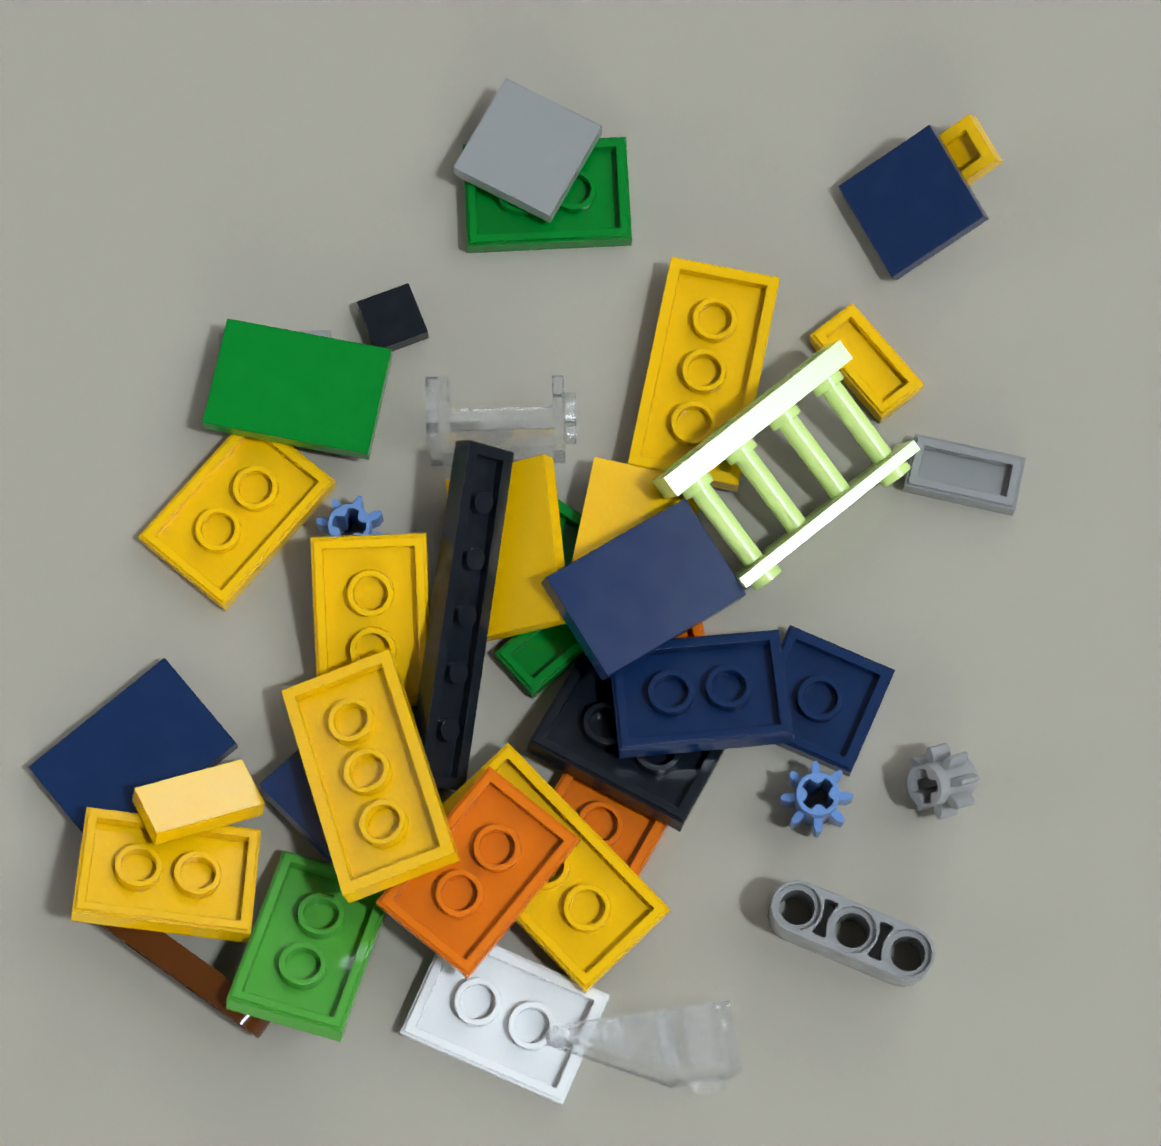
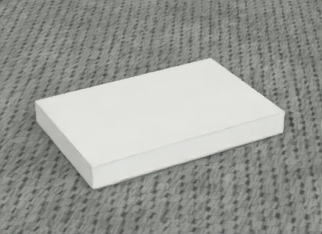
M499 946L493 948L469 979L465 978L435 953L400 1034L563 1106L610 995L593 987L585 994L570 977Z

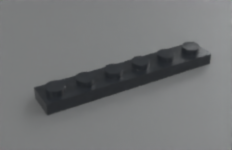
M461 440L455 443L415 713V722L436 787L449 791H457L466 783L514 457V452L472 440Z

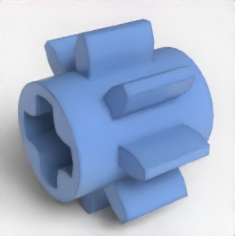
M357 496L353 504L341 505L337 499H333L332 507L334 511L329 519L324 517L316 519L318 530L330 534V536L342 535L341 532H349L352 524L360 525L361 533H354L353 535L382 534L372 529L379 527L384 522L381 510L373 511L370 514L364 510L362 496Z
M813 761L809 774L803 778L797 772L791 771L787 780L796 791L795 793L781 795L779 805L793 808L794 815L789 825L791 829L797 827L802 822L812 826V833L815 838L819 837L823 824L828 821L839 828L844 824L845 819L836 807L837 805L845 806L850 804L853 800V794L840 792L838 783L843 773L841 770L834 772L830 776L820 772L818 761ZM819 790H822L828 795L824 806L817 804L810 809L804 804L808 795L806 791L814 795Z

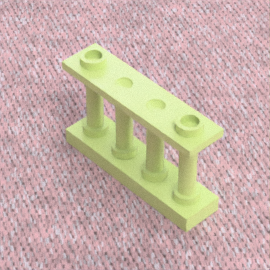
M840 340L823 346L652 480V483L664 499L677 497L682 493L686 500L692 498L743 565L734 573L742 588H747L751 585L754 590H758L773 580L782 571L777 564L877 483L880 482L883 487H887L901 478L911 468L906 460L920 450L914 440L896 444L890 449L840 382L844 376L839 369L853 359ZM811 391L816 397L823 395L872 461L869 467L848 483L797 416L801 410L796 403ZM768 425L773 431L779 429L830 497L806 517L802 515L754 451L757 444L752 437ZM724 459H726L729 465L736 463L787 531L762 552L710 485L714 479L709 474V471Z

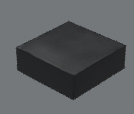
M409 283L357 301L358 310L373 346L395 351L429 338L428 330Z

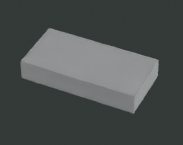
M915 434L914 441L920 450L909 458L908 464L911 468L906 473L902 492L1013 516L1026 458Z

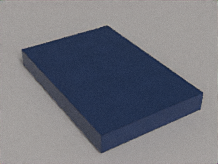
M686 499L679 501L547 576L541 582L602 681L728 608L746 595Z
M779 630L673 639L610 676L619 758L793 743L794 732Z
M163 658L31 764L29 768L83 833L86 807L139 814L132 801L134 788L214 767L236 750L238 745L170 663Z

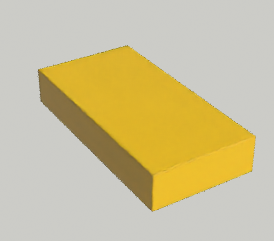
M853 303L813 332L809 337L808 342L816 351L825 345L841 341L853 358L839 369L844 376L842 381L879 423L883 422L923 390L924 383Z
M242 759L134 788L132 798L154 845L261 816L265 806V802Z

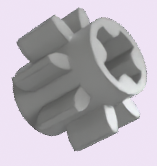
M943 743L928 747L926 754L912 757L909 760L913 768L908 774L906 787L910 797L917 804L916 808L919 811L934 807L936 818L943 819L958 814V809L974 805L975 800L971 794L976 789L979 775H977L973 763L968 759L966 751L951 755L948 744Z

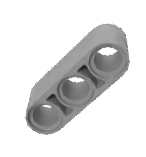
M799 880L785 883L777 889L769 905L767 915L769 925L774 933L783 940L891 985L899 987L914 985L925 976L934 962L935 950L933 942L919 928L811 883ZM789 898H799L810 907L811 919L801 925L790 924L781 915L780 904ZM841 921H855L861 925L865 932V944L856 948L845 947L836 938L835 926ZM898 943H907L913 946L919 953V968L912 971H904L896 967L891 960V947Z

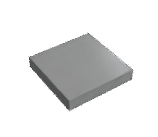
M506 78L456 161L453 172L455 176L551 223L601 137L602 125Z

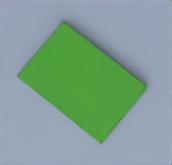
M283 850L227 996L226 1009L341 1042L386 912L376 905V901L385 890L348 903L342 895L335 868L332 864Z

